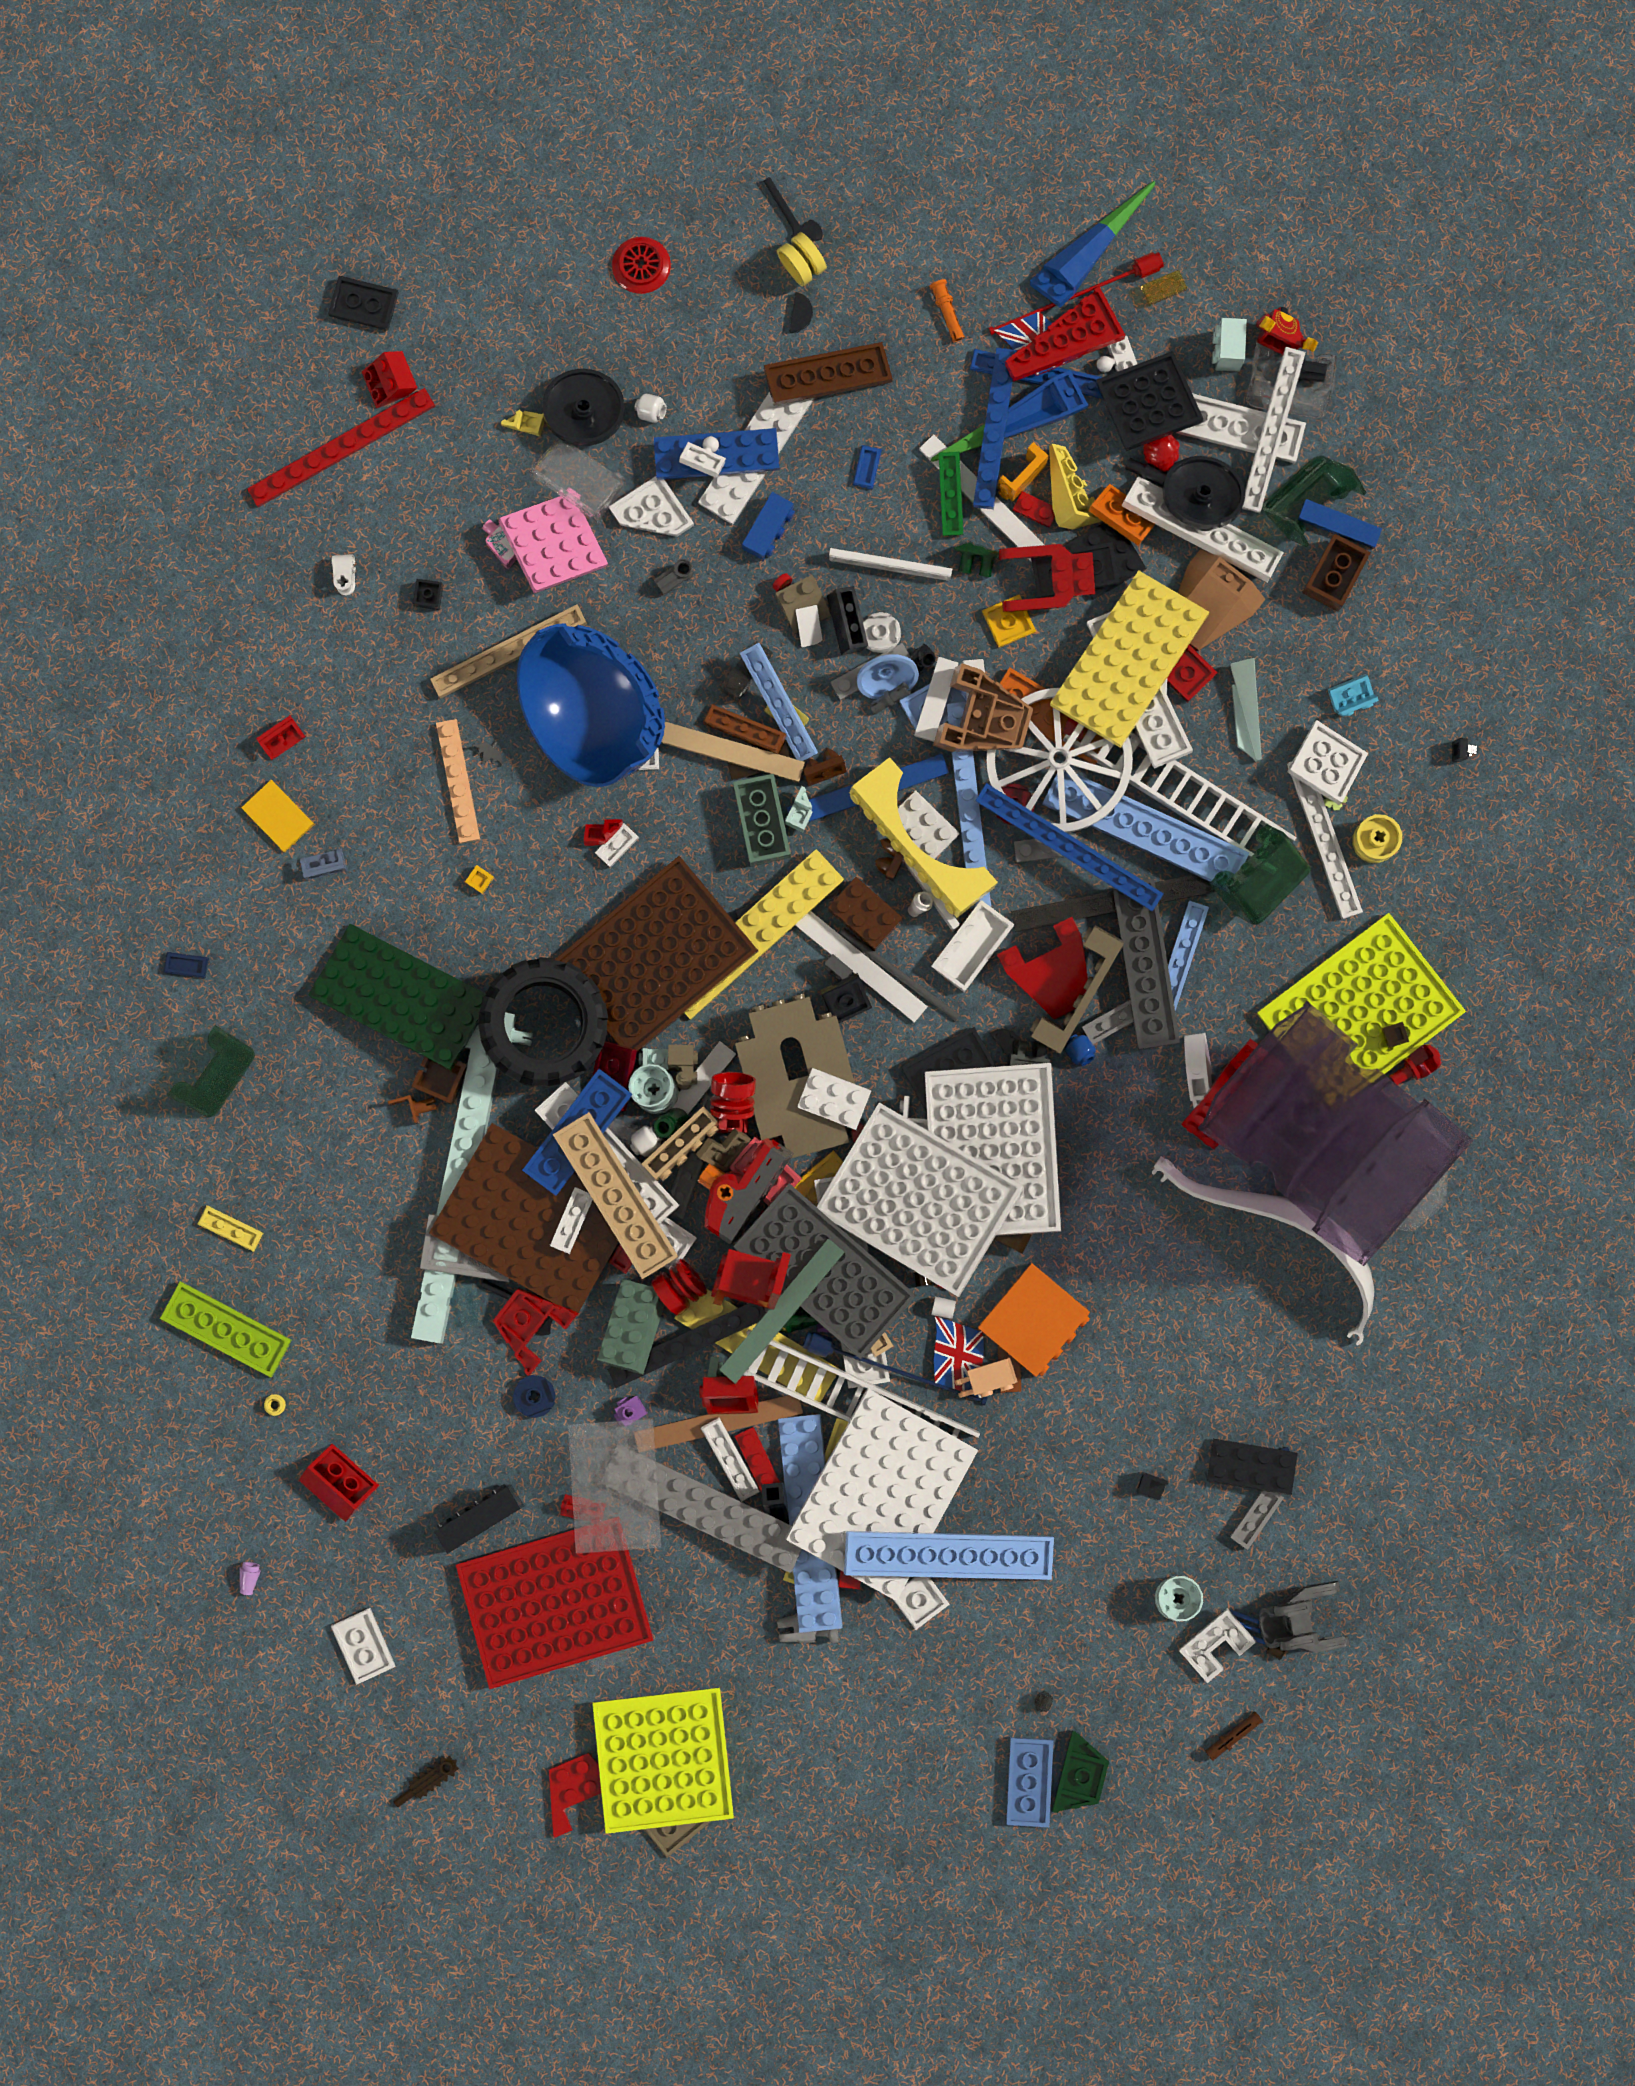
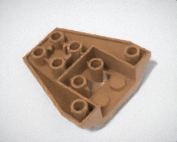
M1202 549L1199 550L1188 564L1178 594L1209 611L1208 617L1190 642V645L1198 651L1252 617L1265 601V598L1251 580L1221 557Z

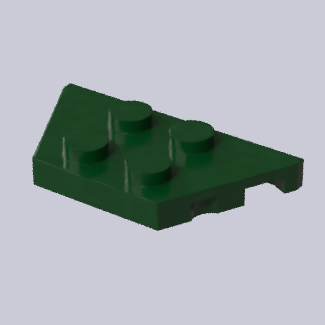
M1074 1730L1071 1732L1052 1808L1054 1813L1068 1809H1077L1086 1805L1099 1804L1109 1761Z

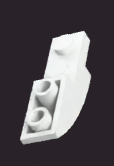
M1206 1033L1184 1036L1190 1101H1193L1194 1108L1212 1086V1068Z

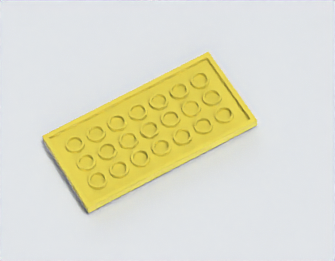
M1138 570L1051 701L1050 706L1121 748L1208 617L1209 611Z

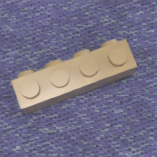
M703 1106L652 1153L642 1165L657 1181L660 1179L664 1181L672 1174L671 1169L676 1164L679 1167L687 1160L686 1155L691 1150L695 1152L703 1145L701 1141L706 1136L710 1138L718 1131V1121Z

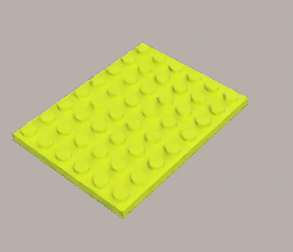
M1388 913L1256 1014L1270 1032L1274 1034L1297 1067L1334 1113L1466 1011L1394 918ZM1403 1022L1409 1042L1388 1048L1382 1028Z

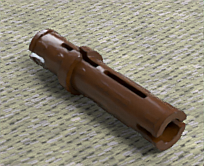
M1254 1711L1227 1734L1219 1736V1740L1204 1751L1214 1761L1226 1750L1230 1751L1232 1749L1231 1746L1259 1724L1263 1723V1720Z

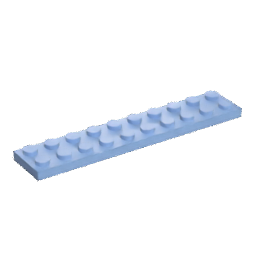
M1063 770L1066 816L1079 821L1096 813V808L1067 772ZM1056 774L1042 805L1059 812L1058 777ZM1078 775L1102 806L1115 793V791ZM1124 795L1106 817L1090 826L1232 891L1249 855V852Z
M821 1414L778 1419L790 1525H793L826 1464ZM802 1549L793 1569L799 1633L843 1628L837 1568Z
M846 1531L844 1574L855 1576L1052 1580L1054 1537Z

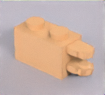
M1010 1358L968 1370V1377L955 1380L956 1385L971 1382L972 1389L958 1393L960 1398L972 1394H980L981 1398L992 1395V1390L1000 1388L1001 1392L1012 1389V1384L1018 1382Z

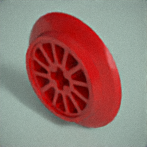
M634 237L623 242L616 250L612 260V271L616 281L627 291L637 294L650 293L660 288L667 280L671 269L670 257L665 247L660 242L649 237ZM646 248L643 255H641L640 249ZM638 249L639 255H636L633 250ZM651 250L652 253L647 256L648 251ZM628 253H631L634 258L627 256ZM640 259H643L646 264L642 268H639L638 264H636L640 262ZM649 270H652V271H654L655 273L652 275V274L649 272ZM635 272L634 277L629 276L630 274ZM646 272L649 278L644 279L643 273ZM639 273H641V280L637 279Z

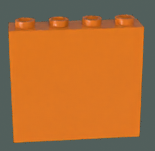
M1031 1263L977 1328L1025 1367L1033 1376L1037 1377L1038 1375L1043 1376L1049 1369L1047 1364L1052 1358L1056 1360L1063 1352L1061 1347L1065 1342L1069 1344L1077 1334L1074 1331L1079 1326L1082 1328L1090 1319L1088 1317L1090 1311Z

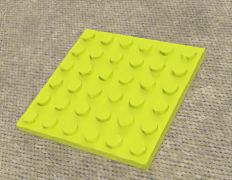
M720 1687L593 1702L606 1834L734 1818Z

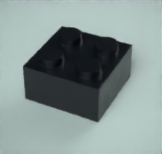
M416 579L413 598L414 607L440 610L443 583Z

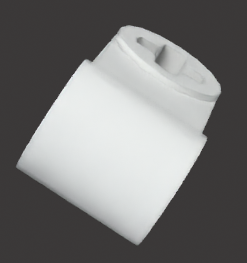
M353 554L332 556L334 586L340 594L346 596L352 594L355 590L356 568L353 567V564H355ZM344 581H347L348 583H345V587H342L341 585L344 584Z

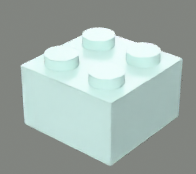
M1222 318L1220 324L1216 325L1212 341L1213 344H1216L1215 351L1212 352V364H1215V370L1240 372L1245 360L1247 319Z

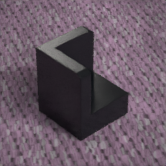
M1143 1472L1136 1492L1160 1500L1165 1485H1168L1169 1481Z

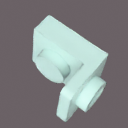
M643 1048V1053H639V1066L655 1064L668 1070V1049Z

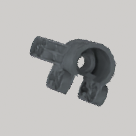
M1332 1581L1330 1584L1319 1583L1296 1588L1279 1602L1280 1605L1262 1608L1259 1613V1628L1266 1645L1269 1648L1280 1647L1281 1651L1300 1649L1314 1653L1350 1646L1348 1636L1336 1638L1329 1636L1318 1639V1634L1313 1632L1310 1612H1313L1312 1600L1307 1599L1336 1594L1340 1590L1339 1581Z

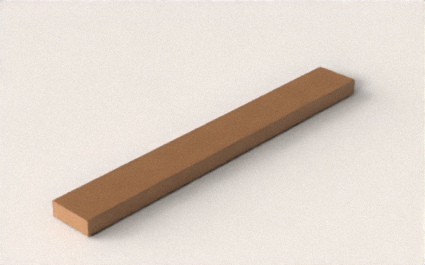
M787 1395L758 1402V1413L707 1414L636 1431L634 1435L638 1452L640 1453L703 1438L705 1435L701 1430V1426L720 1417L728 1432L803 1414L799 1399Z

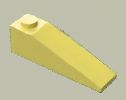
M1050 444L1052 507L1056 523L1059 527L1073 530L1101 522L1102 520L1088 511L1095 498L1094 496L1088 498L1083 489L1087 486L1085 480H1081L1075 475L1074 472L1077 471V466L1067 448Z

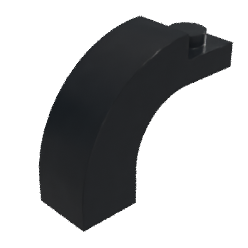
M783 1482L761 1484L762 1501L766 1514L789 1524L787 1494Z

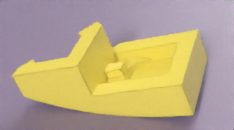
M521 410L516 411V414L508 420L504 419L501 421V425L536 436H541L545 423L543 414L528 411L522 412Z

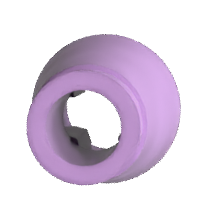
M243 1562L242 1567H240L241 1594H253L261 1572L259 1564Z

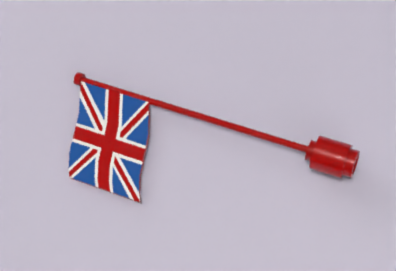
M1151 252L1134 259L1132 270L1077 292L1069 300L1093 291L1098 286H1105L1133 273L1136 277L1140 276L1141 279L1155 274L1161 268H1164L1162 257L1159 252ZM1051 303L994 328L992 326L988 327L991 335L996 333L1011 349L1018 351L1023 346L1026 347L1033 341L1034 337L1038 334L1041 335L1052 324L1040 312L1056 305ZM1082 356L1077 357V358L1072 359V360H1069V361H1067V362L1061 363V364L1056 365V366H1054V367L1048 368V369H1046V370L1040 371V372H1038V373H1035V375L1038 376V375H1040V374H1043V373H1045V372H1048V371H1050V370H1052V369H1055V368H1057V367H1060V366H1062V365H1064V364H1067V363H1069V362H1071V361H1074V360H1076V359H1079V358H1081Z

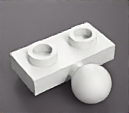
M1125 336L1124 340L1107 346L1111 358L1102 356L1097 361V368L1103 373L1109 372L1113 366H1115L1116 372L1137 365L1127 336Z
M712 436L705 438L702 444L703 448L688 442L680 456L679 462L717 478L726 458L714 453L719 447L718 440Z

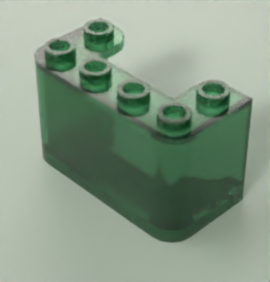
M1268 824L1257 833L1256 840L1262 846L1255 851L1254 855L1235 874L1230 871H1221L1209 883L1237 917L1252 925L1262 923L1303 881L1311 870V866L1287 835Z

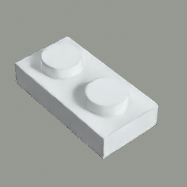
M623 823L614 836L606 844H603L595 854L611 868L639 837Z

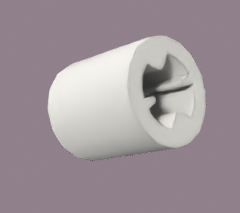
M935 1296L931 1315L952 1319L956 1301Z

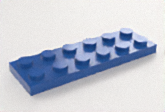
M776 428L654 437L657 480L710 476L679 462L680 456L688 442L703 448L704 439L710 436L715 437L719 442L718 450L714 453L726 458L719 475L780 470Z
M598 1069L522 1171L557 1196L575 1170L553 1134L590 1112L599 1129L604 1134L633 1094Z

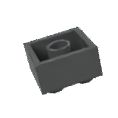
M834 954L825 963V970L830 975L833 973L838 982L853 974V970Z

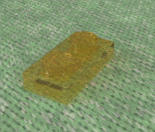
M1177 270L1142 285L1141 290L1148 305L1151 306L1186 291L1187 286L1180 271Z

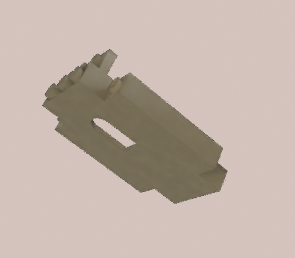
M804 993L792 996V1001L784 1002V999L773 1001L770 1007L764 1008V1005L752 1007V1012H748L755 1037L751 1038L750 1034L738 1037V1041L735 1042L743 1073L751 1075L756 1079L755 1094L751 1097L755 1101L753 1106L754 1115L761 1140L782 1135L785 1148L794 1153L791 1158L849 1143L845 1125L797 1107L809 1075L788 1080L780 1051L781 1042L788 1037L796 1038L800 1042L809 1074L811 1069L815 1068L855 1084L837 1016L831 1015V1012L819 1015V1019L816 1020L810 997H805Z

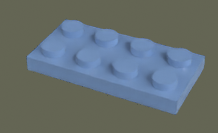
M1010 1737L1006 1825L1049 1827L1053 1739Z

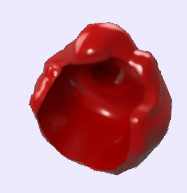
M1172 434L1147 443L1143 447L1144 458L1148 464H1153L1163 472L1169 471L1174 462L1179 459L1180 444Z

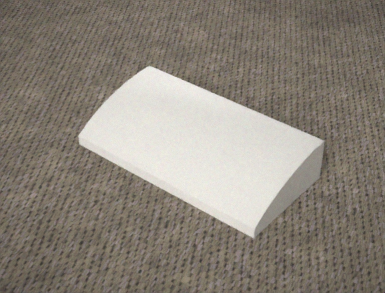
M980 900L931 967L957 988L965 992L1015 924Z

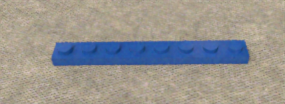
M996 348L973 502L974 508L994 510L1013 383L1005 366V361L1017 352L1014 349Z

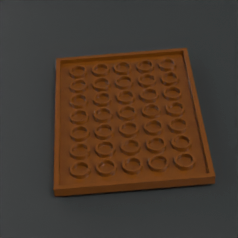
M678 856L555 960L564 963L569 962L580 968L581 972L589 979L592 978L600 990L604 1003H606L608 1014L607 1031L619 1045L637 1049L638 1053L754 956L758 949L684 860Z
M491 1123L429 1234L552 1303L579 1313L619 1241L594 1200H592L570 1254L551 1247L550 1244L574 1188L576 1187L585 1192L588 1191L575 1171L558 1195L555 1196L522 1171L538 1148Z

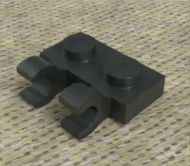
M1014 1039V1054L1008 1053L1007 1066L1049 1063L1050 1059L1044 1058L1046 1045L1033 1042V1057L1025 1056L1027 1041Z

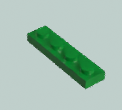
M960 452L939 453L943 536L964 535Z

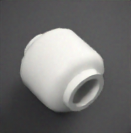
M644 394L640 399L636 400L635 411H637L639 419L657 423L665 417L667 406L661 397Z
M643 1126L631 1136L632 1144L630 1147L636 1155L641 1154L644 1157H648L661 1146L662 1137L656 1135L654 1126Z

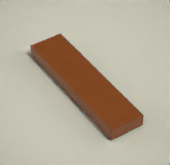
M713 704L703 721L706 726L777 754L786 738V733Z

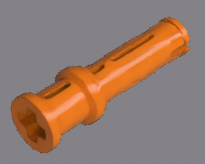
M941 279L932 283L929 288L933 290L936 298L935 304L941 309L952 342L955 343L960 341V338L963 340L965 336L952 305L953 297L948 292L946 279Z

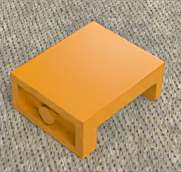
M1033 442L1028 447L1025 458L1030 464L1013 482H1010L1004 475L1000 477L998 484L1000 496L1005 500L1010 499L1013 502L1046 467L1049 455Z

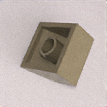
M813 575L775 593L776 600L794 634L799 632L796 609L817 605L819 621L831 616Z

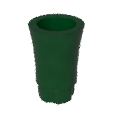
M672 1108L655 1121V1133L659 1137L670 1138L690 1118L683 1109Z

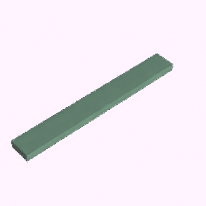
M827 1239L779 1297L775 1309L768 1310L719 1370L736 1384L845 1252L830 1239Z

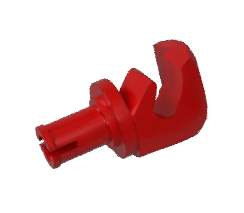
M1430 1044L1422 1045L1409 1058L1404 1059V1067L1390 1074L1389 1077L1395 1086H1398L1410 1077L1415 1080L1422 1079L1441 1066V1055Z

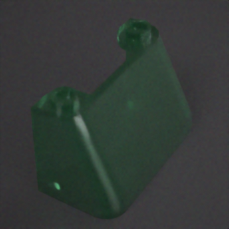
M217 1025L212 1028L207 1040L209 1046L217 1052L195 1085L192 1086L186 1082H178L167 1094L175 1101L205 1117H213L219 1112L255 1058V1052L251 1046Z

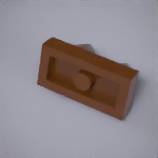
M826 747L823 754V762L819 763L814 759L808 758L803 772L809 787L844 774L847 770L842 755L839 756L835 751Z
M884 838L880 842L883 848L890 855L894 856V859L882 857L876 859L875 863L879 871L886 875L887 879L894 881L903 863L904 856L894 850L888 838Z

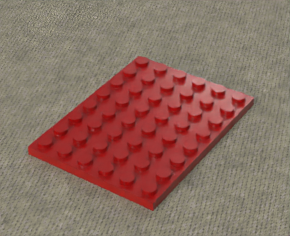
M620 1516L456 1564L489 1689L654 1641Z

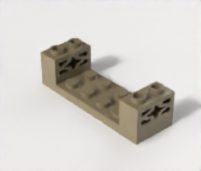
M1096 925L1093 929L1090 927L1087 929L1083 936V940H1085L1084 946L1102 955L1105 959L1100 958L1094 968L1097 971L1094 978L1089 976L1084 985L1086 992L1083 996L1078 995L1073 1004V1007L1076 1008L1073 1014L1069 1012L1062 1025L1065 1028L1042 1016L1041 1019L1036 1018L1030 1029L1033 1032L1032 1038L1058 1053L1062 1052L1124 944V941Z

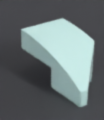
M803 786L784 823L800 832H804L812 815V805Z

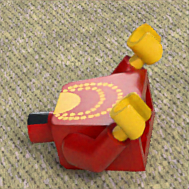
M1285 307L1274 309L1270 314H1265L1256 322V327L1261 329L1257 343L1282 355L1285 347L1296 350L1299 348L1308 349L1314 352L1319 343L1313 338L1307 337L1305 339L1303 337L1298 319L1288 315V309Z

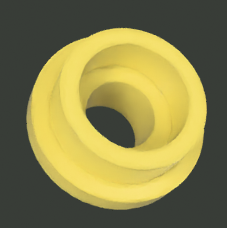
M277 1394L270 1395L264 1402L265 1411L272 1416L280 1415L286 1407L284 1398ZM273 1401L278 1402L279 1407L277 1409L272 1408L271 1404Z

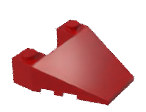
M1073 917L1053 926L1062 945L1027 963L1017 945L997 954L1005 972L1053 1019L1076 1009L1073 1007V1004L1078 995L1083 996L1086 992L1084 985L1088 980L1083 939Z

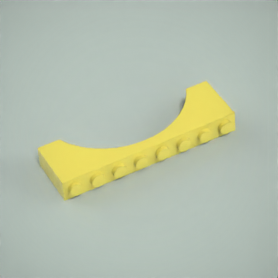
M889 757L851 787L850 797L856 805L859 804L862 807L865 816L875 822L878 831L883 836H887L894 850L904 856L906 864L918 872L919 879L930 886L933 895L943 901L946 910L958 918L992 891L998 882L985 867L958 868L943 864L928 856L911 840L903 827L897 806V791L903 772Z

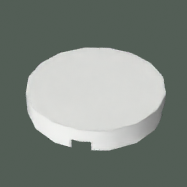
M883 612L874 613L868 616L865 622L863 621L868 641V647L866 648L870 651L877 653L888 652L896 647L900 641V625L892 615Z

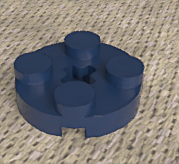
M537 1375L527 1376L520 1380L513 1394V1401L517 1410L525 1416L532 1418L546 1415L554 1406L556 1392L552 1383L545 1377ZM535 1390L536 1393H540V1397H538V1402L536 1403L534 1400L529 1399V1396L532 1395L531 1391Z

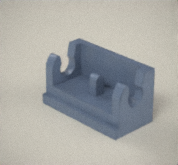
M342 848L300 859L303 877L307 881L347 871Z

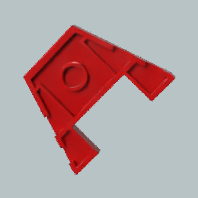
M518 1288L494 1318L493 1322L506 1343H509L515 1352L514 1356L522 1363L526 1375L530 1376L542 1360L526 1347L529 1341L549 1316L561 1327L567 1329L579 1313Z
M589 1752L549 1769L554 1838L573 1830L565 1812L566 1808L602 1793L599 1763Z

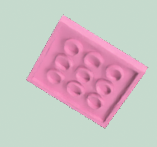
M573 492L499 519V523L534 594L597 571L608 565Z

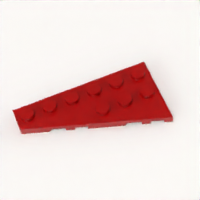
M1098 286L1088 297L1085 296L1077 306L1069 309L1049 325L1047 330L1041 335L1038 334L1026 347L1023 346L1005 361V366L1014 382L1125 339V333L1100 286Z

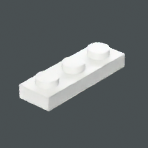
M576 1187L574 1188L550 1244L551 1247L570 1254L593 1200L588 1192Z

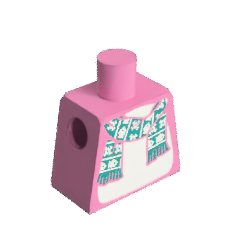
M489 519L482 527L489 534L485 542L501 563L509 569L517 558L501 525L497 526Z

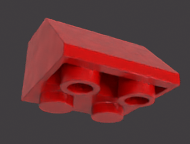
M403 351L383 352L362 371L376 409L405 398L417 389Z

